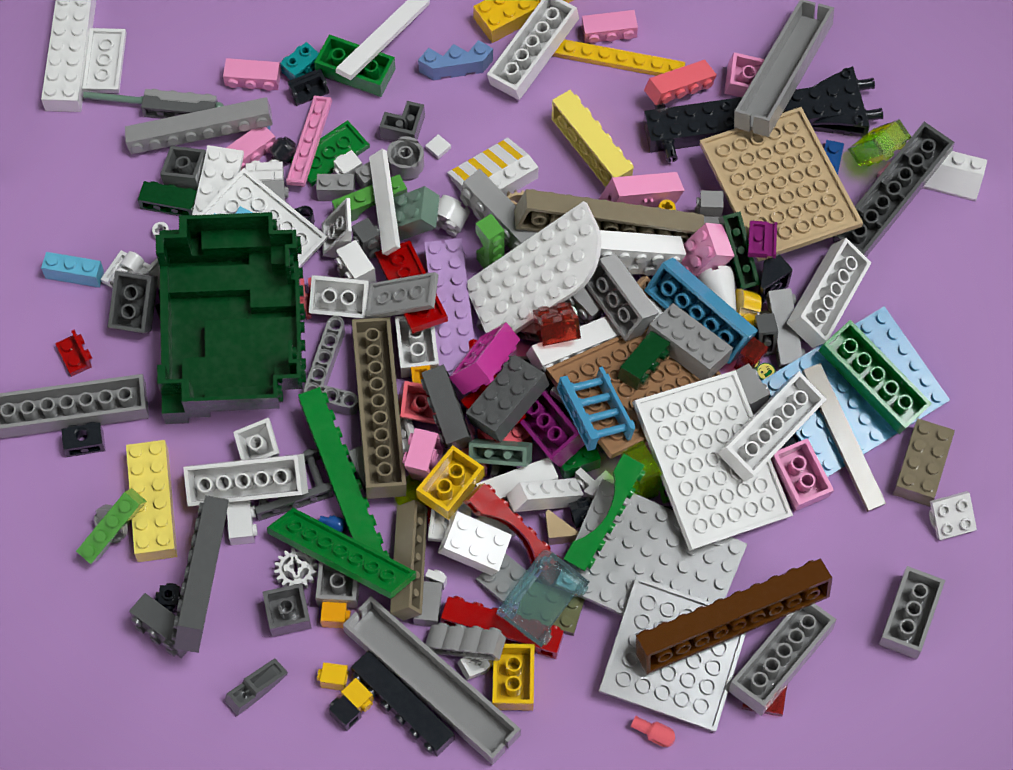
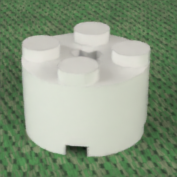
M442 195L439 198L435 229L439 230L442 228L447 230L446 232L449 235L455 237L457 233L461 232L470 214V210L467 206L465 209L461 207L462 202Z

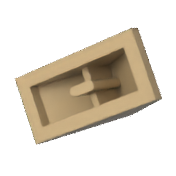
M548 509L545 515L548 545L572 543L575 541L578 531Z

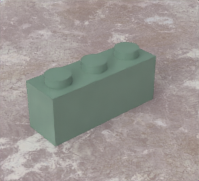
M475 438L469 442V457L478 463L527 467L532 462V443L502 440L500 443L497 440Z

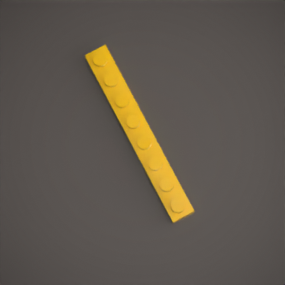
M566 39L563 40L552 55L553 57L654 76L685 66L683 61Z

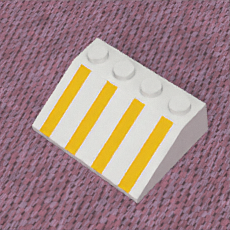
M507 137L447 172V175L461 192L463 182L478 169H481L507 196L508 191L514 193L515 189L519 190L538 179L539 167L527 152Z

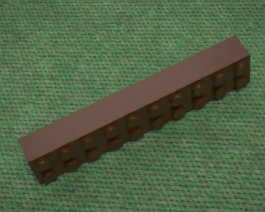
M821 558L815 561L810 560L799 568H791L786 573L779 576L774 575L763 583H755L744 591H736L727 598H719L708 606H700L691 613L681 614L672 621H665L653 629L641 631L636 635V655L646 674L654 672L829 598L832 576Z

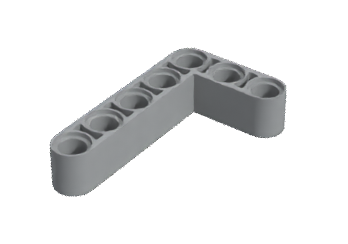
M333 316L327 321L304 387V392L320 387L322 393L326 392L328 398H336L327 403L329 410L332 409L333 412L345 415H354L359 410L357 395L350 391L327 386L345 335L343 319ZM335 326H339V327H340L339 329H336V330H335V329H332V328L335 327ZM328 343H334L332 346H327ZM323 359H328V360H329V361H327V362H325V363H322V362H321V360H323ZM316 376H323L321 379H315ZM347 402H354L353 405H345Z

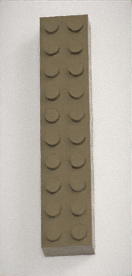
M526 189L514 209L515 229L539 232L584 201L588 204L600 230L681 236L683 244L705 224L704 215L694 212H682L661 209L659 207L627 204L625 202L578 197L570 194L537 191L535 189Z
M390 317L353 319L352 336L366 498L406 496V476L403 463L404 456Z

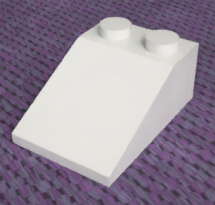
M346 198L322 222V232L328 237L323 243V256L337 258L336 250L352 242L350 198Z

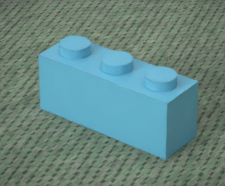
M46 252L41 267L46 279L100 288L101 278L104 275L101 261Z

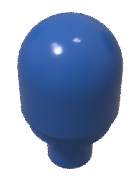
M330 515L329 518L320 516V522L339 532L345 530L346 522L343 518Z

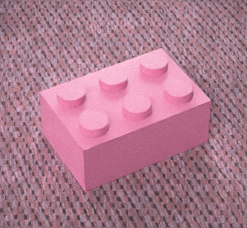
M705 223L683 244L686 256L680 263L697 278L709 268L716 270L718 266L726 265L734 257V253L724 225Z
M415 428L414 433H410L408 439L410 447L409 451L404 454L403 463L413 480L423 482L442 459L445 447L438 433Z
M808 438L778 450L771 458L780 484L794 512L828 498L834 491Z

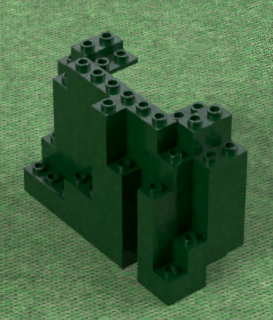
M272 212L179 216V230H159V235H155L156 256L160 265L161 365H157V384L162 395V416L165 424L189 423V418L211 417V412L280 409V402H283L282 390L303 389L302 383H306V358H302V351H306L305 340L301 338V333H305V322H302L305 321L304 303H300V297H304L303 285H300V279H303V267H299L298 254H302L301 236H297L296 229L278 230L277 219H273Z

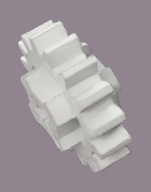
M294 548L291 550L292 553H288L285 550L284 557L278 556L280 563H275V568L277 569L274 570L275 576H278V583L282 582L283 587L302 583L307 589V583H314L313 577L318 575L316 571L318 565L314 563L316 561L315 558L304 554L300 550L295 552ZM295 564L298 567L297 575L294 572Z

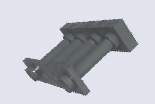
M318 448L314 450L308 449L302 453L304 454L305 464L309 465L316 486L308 489L306 494L278 497L277 500L268 502L266 498L258 499L259 505L254 507L258 521L286 513L292 508L298 509L334 497L330 482L323 483L316 461L320 460Z

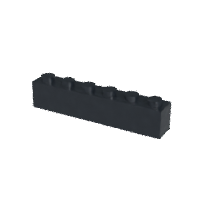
M369 650L351 666L353 673L351 676L353 679L357 678L373 694V698L376 696L381 701L380 705L387 712L391 711L394 713L395 720L401 726L405 724L410 729L408 731L415 740L419 738L424 743L423 747L428 753H434L438 757L455 740V734Z

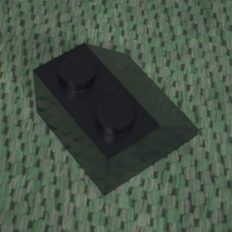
M780 254L776 255V259L771 257L763 262L758 291L762 304L767 302L766 295L768 291L789 287L793 269Z

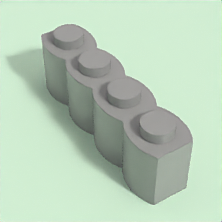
M438 623V625H431L425 644L437 655L474 659L483 658L498 661L500 660L506 637L501 633V630L493 627L489 630H484L479 626L466 628L460 624L449 626L445 623Z

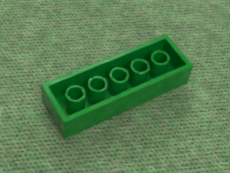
M851 320L841 327L818 350L899 435L932 404Z

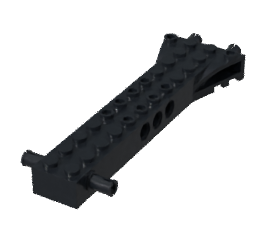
M853 66L844 68L842 71L826 78L813 87L796 89L783 111L784 113L802 107L814 131L833 133L834 131L844 132V135L848 136L850 133L859 134L863 138H867L870 127L868 121L883 119L882 108L865 109L860 90L875 89L874 78L858 80ZM743 97L667 108L664 103L657 106L654 104L655 109L645 110L643 118L650 153L665 151L666 161L671 162L670 158L672 157V162H675L678 159L675 149L700 146V140L736 129L734 128V112Z

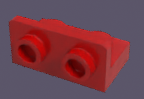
M75 329L71 331L72 336L55 343L71 377L92 368L90 360L93 359L89 350H84L82 346L85 344L81 334L77 335Z

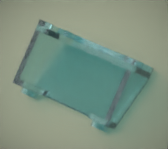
M543 550L500 605L496 614L535 644L542 647L552 638V635H550L551 626L573 597L583 596L588 590L587 585L590 581L553 552Z

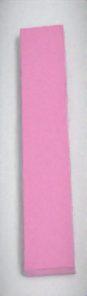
M314 96L286 179L287 185L305 187L332 104L331 97Z

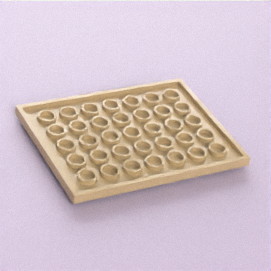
M802 107L782 113L769 137L755 134L753 130L748 132L736 128L700 140V146L733 212L741 211L748 240L750 221L777 222L776 255L862 227L863 222ZM756 257V258H757L758 262H760V261L766 260V259L771 258V257H767V258H759V257Z

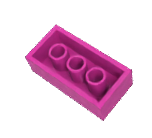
M507 322L501 324L478 338L449 378L463 395L470 391L474 393L483 384L485 386L490 384L495 379L493 376L502 369L501 365L507 362L509 355L517 349L516 345L520 338Z

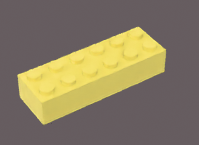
M568 90L552 100V121L605 187L612 177L633 176L634 166L632 162L623 156L620 147L614 145L611 136L602 130L599 121H595L590 110L581 104L578 95H574L571 90Z
M159 440L126 445L129 489L132 488L147 501L132 518L134 554L138 562L178 557L169 451L166 441Z

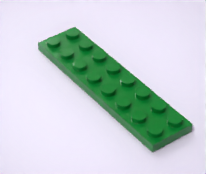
M295 508L289 510L267 527L269 535L390 599L416 579V571Z

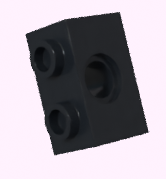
M89 422L86 425H70L67 428L61 429L63 450L67 457L106 451L101 423ZM87 436L85 440H79L81 437Z

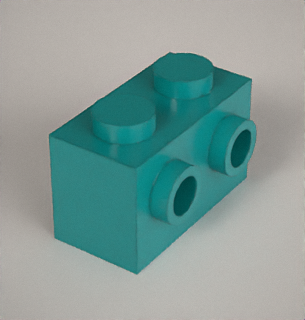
M307 42L298 46L292 54L284 57L281 61L282 74L289 80L315 71L314 62L319 52Z

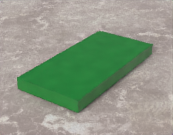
M348 120L320 138L307 178V182L311 187L317 184V174L333 173L334 160L338 156L344 155L351 150L358 156L370 148V144Z

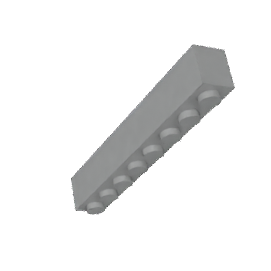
M265 97L125 126L126 144L130 153L136 154L273 125L272 112L268 99Z

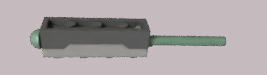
M145 89L144 96L141 97L87 91L83 93L84 99L142 104L141 109L144 117L159 119L224 106L223 103L217 101L216 96L211 94L182 93L173 90Z

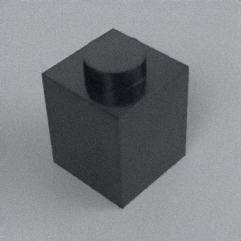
M344 695L340 699L338 697L335 698L330 704V715L346 731L362 718L361 712Z

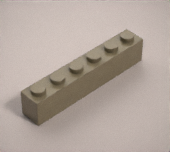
M416 500L397 506L394 560L416 571V579L391 598L390 614L403 621L422 615L428 507Z

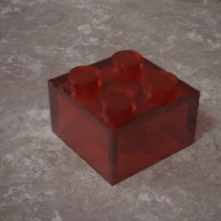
M561 302L550 308L542 306L537 310H533L535 331L543 346L581 339L579 319L571 303Z

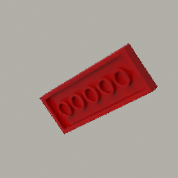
M410 240L400 243L401 248L389 255L382 254V250L375 252L378 263L387 280L426 274ZM437 294L434 309L403 314L412 334L448 321V316Z

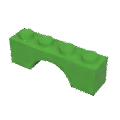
M400 174L391 177L393 198L407 193V188ZM373 185L332 200L334 211L346 198H350L351 222L357 220L363 211L376 205Z
M492 214L475 223L476 234L483 247L476 250V260L484 269L504 256V229Z
M132 488L125 491L76 552L90 564L98 561L111 546L110 544L118 532L139 512L147 501Z

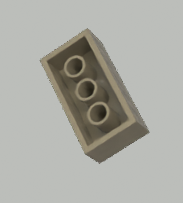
M917 418L893 495L931 507L930 501L935 499L955 430Z

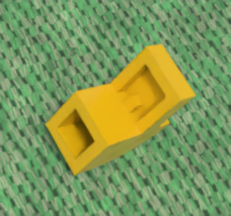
M736 289V312L754 326L755 315H757V312H761V296L758 293Z

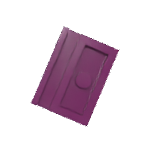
M750 221L748 257H773L776 259L777 222Z

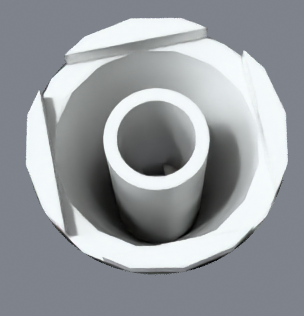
M721 265L716 270L709 268L702 272L698 279L736 311L735 277L732 268Z

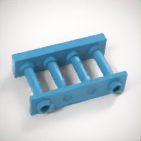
M599 367L595 379L575 384L570 382L568 376L560 377L557 391L588 451L594 450L599 438L623 432L627 441L631 440L635 431V424L633 420H630L611 384L609 374H606L603 367ZM599 386L603 394L581 399L578 398L575 391ZM607 401L611 409L589 415L583 407ZM615 416L619 425L597 430L594 429L591 422Z

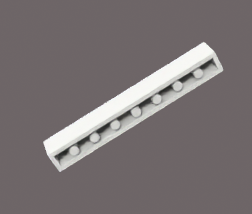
M650 298L649 300L659 312L655 317L656 319L665 309L653 298ZM605 316L531 346L526 355L534 367L545 373L546 368L607 342L621 334L608 316Z

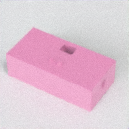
M677 172L612 177L599 200L658 207L662 200H671L675 204L685 190Z

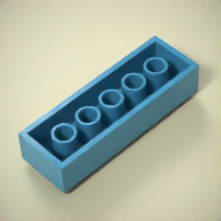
M674 257L661 264L644 290L665 309L674 303L732 346L733 350L727 362L728 364L741 356L758 332L753 325Z

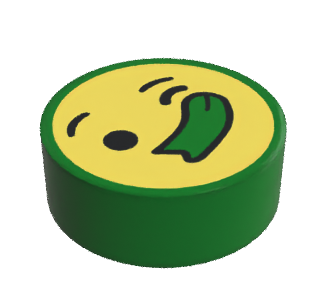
M762 363L757 367L761 381L776 372L774 366L769 363Z

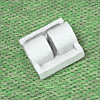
M121 250L102 276L101 282L113 288L115 271L143 273L150 264L144 262L143 258L135 252L129 251L126 253Z
M968 491L930 501L931 510H929V518L933 528L936 530L937 539L943 540L977 530L971 497Z

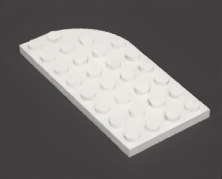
M583 201L467 280L469 297L486 333L505 322L508 323L515 333H518L577 294L589 282L599 262L601 234L599 226L586 202Z

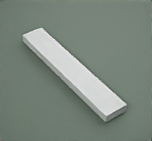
M381 149L371 155L369 160L382 254L389 255L401 247L387 151Z

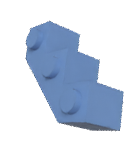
M479 40L469 52L453 44L444 56L428 48L418 60L419 72L432 80H440L441 77L451 76V78L466 76V73L473 72L476 74L483 73L493 61V48Z

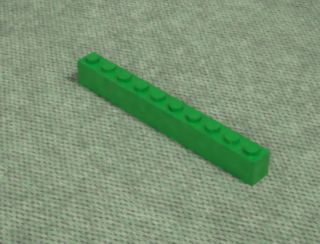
M318 387L298 394L301 408L318 448L351 538L389 557L387 550L383 551L381 544L384 542L381 533H376L374 526L377 524L374 515H369L367 508H370L369 502L366 497H362L360 492L363 490L360 479L356 480L353 474L356 473L353 461H348L347 455L350 454L347 445H342L340 440L343 437L340 427H335L333 422L336 420L335 414L332 409H328L327 403H329L326 392L322 393L321 388Z

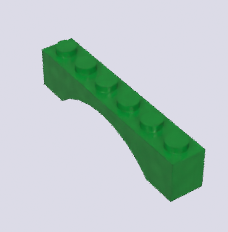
M626 454L621 456L613 470L614 495L606 517L594 531L583 538L573 541L563 560L582 571H585L586 568L591 569L596 560L593 558L595 552L602 550L606 542L603 540L606 533L611 534L616 524L613 521L616 515L620 517L626 507L623 503L626 498L630 499L636 490L633 488L636 480L641 481L646 472L642 470L645 465Z

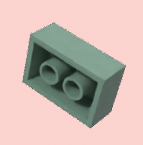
M423 186L394 197L400 241L436 228L440 195Z

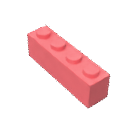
M704 59L649 78L644 91L656 106L662 103L666 104L671 100L681 99L685 95L709 89L714 84L717 74Z

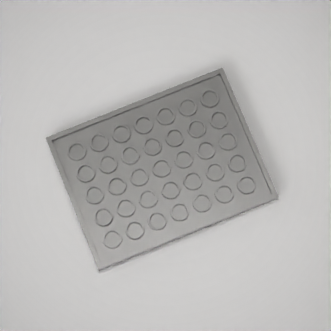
M604 479L601 480L575 540L583 538L594 531L606 517L614 495L613 483ZM633 493L630 499H625L623 505L626 507L621 516L616 515L613 521L616 525L611 534L606 533L603 540L606 542L602 550L595 552L593 558L596 560L591 569L586 568L585 571H582L566 561L555 585L621 616L624 614L636 576L713 603L719 598H726L747 543L729 537L689 551L674 511Z

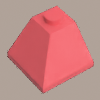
M404 381L399 391L400 418L435 424L433 415L436 413H433L432 408L428 404L427 397L430 395L427 396L422 384Z

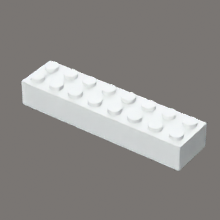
M56 0L41 98L45 111L81 112L84 93L82 86L90 28H93L96 0Z

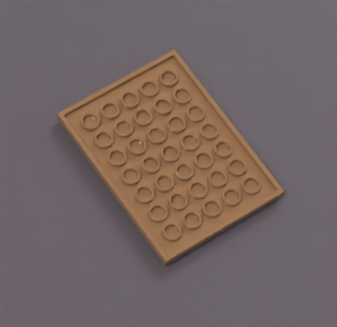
M648 328L641 336L625 341L620 335L546 368L545 374L556 388L560 377L568 376L570 382L575 384L595 379L599 367H603L606 374H609L611 384L630 420H633L635 424V431L631 440L627 441L623 432L599 438V445L610 459L647 442L632 404L633 401L701 381L670 356L665 361L662 360L660 362L658 370L655 373H651L648 382L644 386L641 385L637 390L617 379L620 367L644 340ZM718 371L712 377L721 375V373ZM599 386L575 391L578 398L581 399L603 394ZM607 401L583 407L589 415L611 409ZM615 416L591 422L594 429L597 430L619 425Z

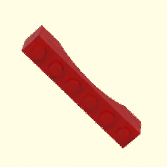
M485 483L478 485L463 502L476 516L497 520L511 529L521 540L528 553L531 572L543 585L552 586L559 578L564 567L563 559L558 555H554L546 542L539 540L535 530L527 527L523 523V518L509 509V504L495 494L496 491L491 485H486Z

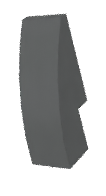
M274 658L244 678L243 683L226 694L225 702L238 716L275 687L288 672Z

